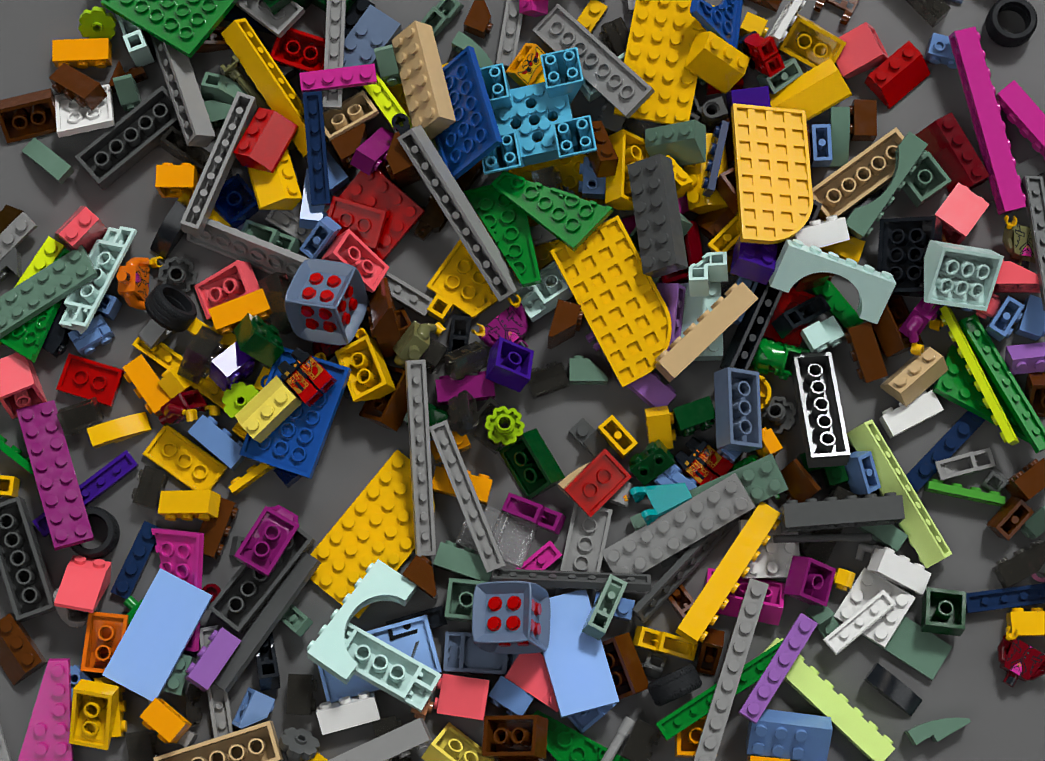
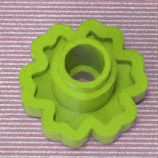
M94 6L91 10L85 9L79 17L78 29L83 37H89V39L109 38L111 40L116 33L117 20L114 18L113 13H106V9L103 7Z
M244 382L233 383L231 390L224 391V396L222 397V402L225 405L224 412L231 419H236L235 415L259 391L252 384L246 386Z
M505 406L495 408L493 415H488L486 418L485 428L489 431L488 438L495 444L501 442L504 446L515 444L517 437L523 435L525 424L521 421V413L517 412L515 408L508 410ZM507 424L509 427L501 428V425Z

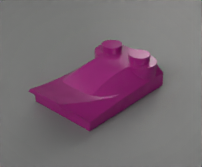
M280 505L274 507L265 506L234 557L251 569L269 577L300 527L298 515Z

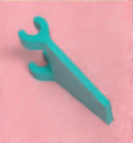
M685 483L633 487L629 490L636 503L643 500L646 495L648 496L654 509H647L641 512L647 526L659 516L692 498Z

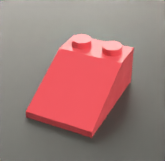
M350 229L337 236L322 257V260L342 262L356 267L361 274L365 289L371 293L376 290L390 268Z
M1003 259L993 293H1041L1038 274Z
M236 260L194 286L206 320L212 319L208 309L260 289L251 263Z
M73 555L66 567L54 606L93 613L110 583L112 562L104 561L103 559L86 558L82 555Z
M541 653L518 654L504 677L551 710L558 712L559 709L543 655Z

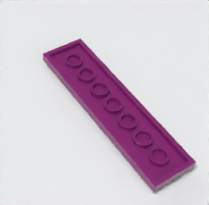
M52 400L16 409L55 551L94 540L55 401Z

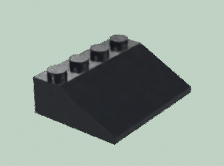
M937 216L880 219L877 271H886L893 275L896 285L891 295L924 297V257L930 240L942 242L943 222Z

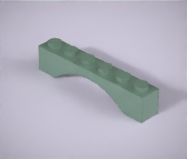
M910 131L905 135L895 150V170L887 189L873 202L855 208L846 219L848 232L858 239L869 236L873 230V227H871L873 222H878L884 214L882 209L885 205L890 206L895 199L893 196L894 192L902 189L906 183L904 181L906 175L910 176L917 167L914 165L918 159L921 161L927 153L925 148L928 144Z

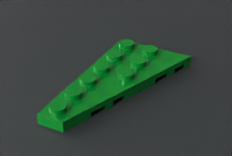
M503 171L491 183L492 188L574 252L614 211L613 207L607 205L605 207L597 204L595 201L581 199L577 195L553 187L543 186L539 182L534 183L525 180L524 177Z
M492 185L464 191L521 285L527 287L542 283L527 214L492 188Z
M64 248L55 261L71 251ZM62 300L2 337L0 343L35 363Z
M952 344L945 356L948 371L936 380L932 392L994 424L991 415H993L991 409H987L982 399L985 397L982 391L978 392L974 385L976 380L973 374L970 375L965 367L967 364L965 358L960 357L957 348ZM986 376L1015 435L1029 443L994 383Z
M537 710L533 714L548 719L547 750L557 761H601L608 748L543 712ZM616 754L612 761L629 760Z

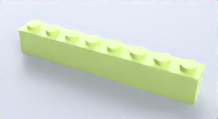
M873 420L864 422L848 432L849 442L855 447L856 451L872 452L881 488L878 489L880 495L884 496L885 493L890 492L902 495L905 519L899 523V527L908 535L909 544L916 550L920 562L927 569L952 555V552Z
M775 638L762 653L782 641L783 638ZM799 654L784 680L822 716L831 717L832 725L870 761H885L895 750V747L892 746L893 741L885 734L882 736L877 731L879 728L873 722H867L862 717L864 714L858 708H852L848 704L849 700L841 693L838 695L833 690L834 686L826 679L823 681L818 676L820 673L813 666L808 667L803 662L805 660L804 657Z

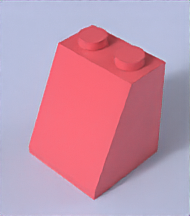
M867 22L839 37L846 42V45L836 60V67L846 79L879 66L889 58L875 29Z
M959 182L934 215L943 222L942 234L945 235L946 242L958 245L962 243L990 205L984 198L977 196L967 186Z
M80 206L55 234L73 250H77L82 245L88 253L96 240H101L104 237L107 228L86 206Z
M16 352L0 359V402L12 419L18 417L16 409L47 402L33 363Z
M443 674L437 684L440 695L439 698L435 697L434 709H437V714L484 721L490 680Z

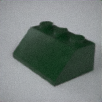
M537 428L523 433L521 437H517L515 444L505 446L499 451L528 500L552 488L565 478Z

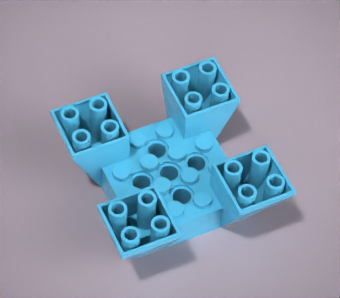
M577 47L540 55L545 82L510 89L503 63L480 68L503 142L482 159L484 175L597 151L591 116L573 118L571 102L584 83Z

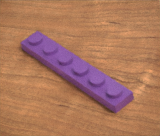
M803 613L799 614L739 710V714L754 724L758 722L818 625L817 622Z

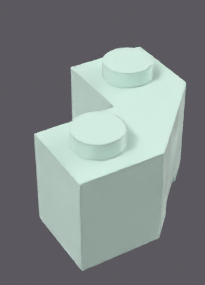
M727 251L707 252L702 256L701 261L697 264L693 263L688 267L690 297L709 296V282L728 281Z
M834 316L822 322L817 321L804 328L800 333L811 353H820L830 345L833 348L842 343L841 339L844 337V333Z

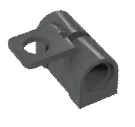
M694 94L692 106L695 114L700 116L699 122L706 125V130H712L722 120L727 119L728 111L722 96L709 100L700 107Z

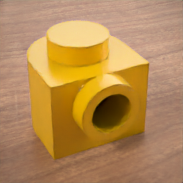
M835 568L836 572L833 584L836 585L835 588L846 592L847 589H852L856 573L842 568Z

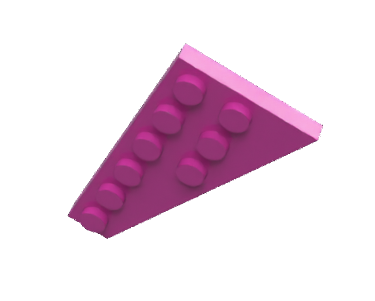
M151 528L152 535H155L156 553H159L161 564L159 567L202 590L204 533ZM200 622L189 640L185 651H199Z
M70 658L48 660L18 761H74L73 744H69L72 710Z

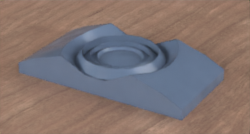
M450 631L445 633L443 671L505 675L518 654H499L484 651L474 644L472 633Z

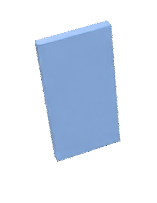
M160 568L102 675L150 701L159 698L213 595Z
M586 589L550 597V639L547 651L542 652L561 718L619 703L601 639L597 640L582 632L592 610Z
M427 615L366 631L410 657L415 643L419 641L413 659L438 673H442ZM411 624V627L406 630L403 628V625ZM388 629H392L393 636L418 629L415 634L395 640H390ZM318 666L327 702H338L340 698L350 696V698L356 697L364 691L374 692L381 690L356 675H353L347 685H345Z

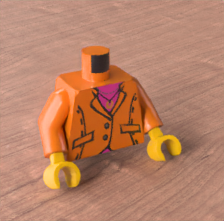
M161 256L152 257L150 260L144 257H133L125 263V266H119L116 275L118 280L117 291L125 299L129 307L146 310L145 300L149 294L150 273L148 266L150 265L152 268L163 266L157 264V260L163 259Z

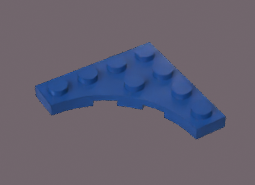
M692 0L690 13L702 27L738 49L743 0H723L715 7H712L711 4L704 0Z

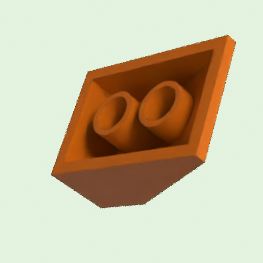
M103 612L88 613L80 671L103 674L128 628L129 615Z

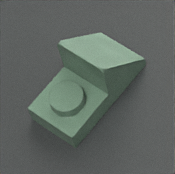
M291 604L281 618V621L299 637L303 636L313 624V621L293 604Z
M812 605L805 610L808 617L818 623L816 628L823 638L840 626L833 616L835 615L828 606Z

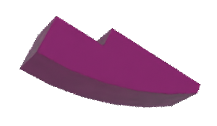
M512 493L508 494L502 507V511L557 535L560 534L566 520L562 513Z

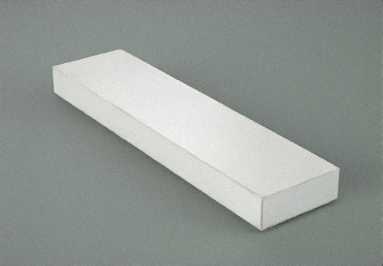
M883 589L825 637L823 641L837 656L897 606V604Z

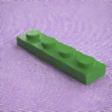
M932 479V481H928L925 484L924 491L998 507L1005 505L1006 497L1000 496V492H981L982 489L977 487L966 489L962 488L963 485L958 483L947 485L943 484V481Z

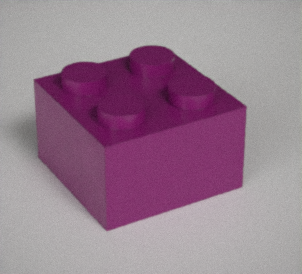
M793 556L783 594L810 605L827 607L836 569L810 557Z

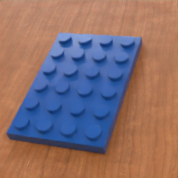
M467 46L443 67L456 122L435 137L439 155L455 180L503 143L474 47Z
M284 347V353L272 365L265 386L277 375L301 400L298 394L281 377L282 373L278 369V366L283 361H287L290 365L296 361L291 356L294 350ZM312 356L337 382L324 393L309 380L323 395L311 407L302 401V404L261 443L255 441L247 433L239 455L312 479L352 369Z

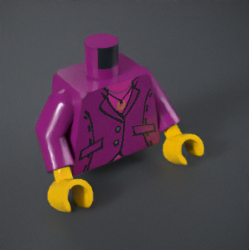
M516 293L517 299L514 302L508 297V301L513 307L510 305L485 327L477 323L480 328L478 332L474 329L471 330L473 334L479 336L490 348L499 337L523 347H529L523 340L527 335L529 327L527 313L521 303L520 296Z
M924 297L899 329L901 333L909 338V342L912 343L911 354L921 356V353L924 352V345L917 344L919 341L918 336L929 324L930 329L939 332L940 327H944L942 320L937 319V311L940 305L924 302Z

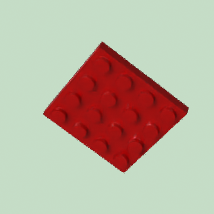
M379 170L374 171L371 175L360 171L339 196V198L388 212L378 249L369 247L382 261L388 257L425 212L423 208Z

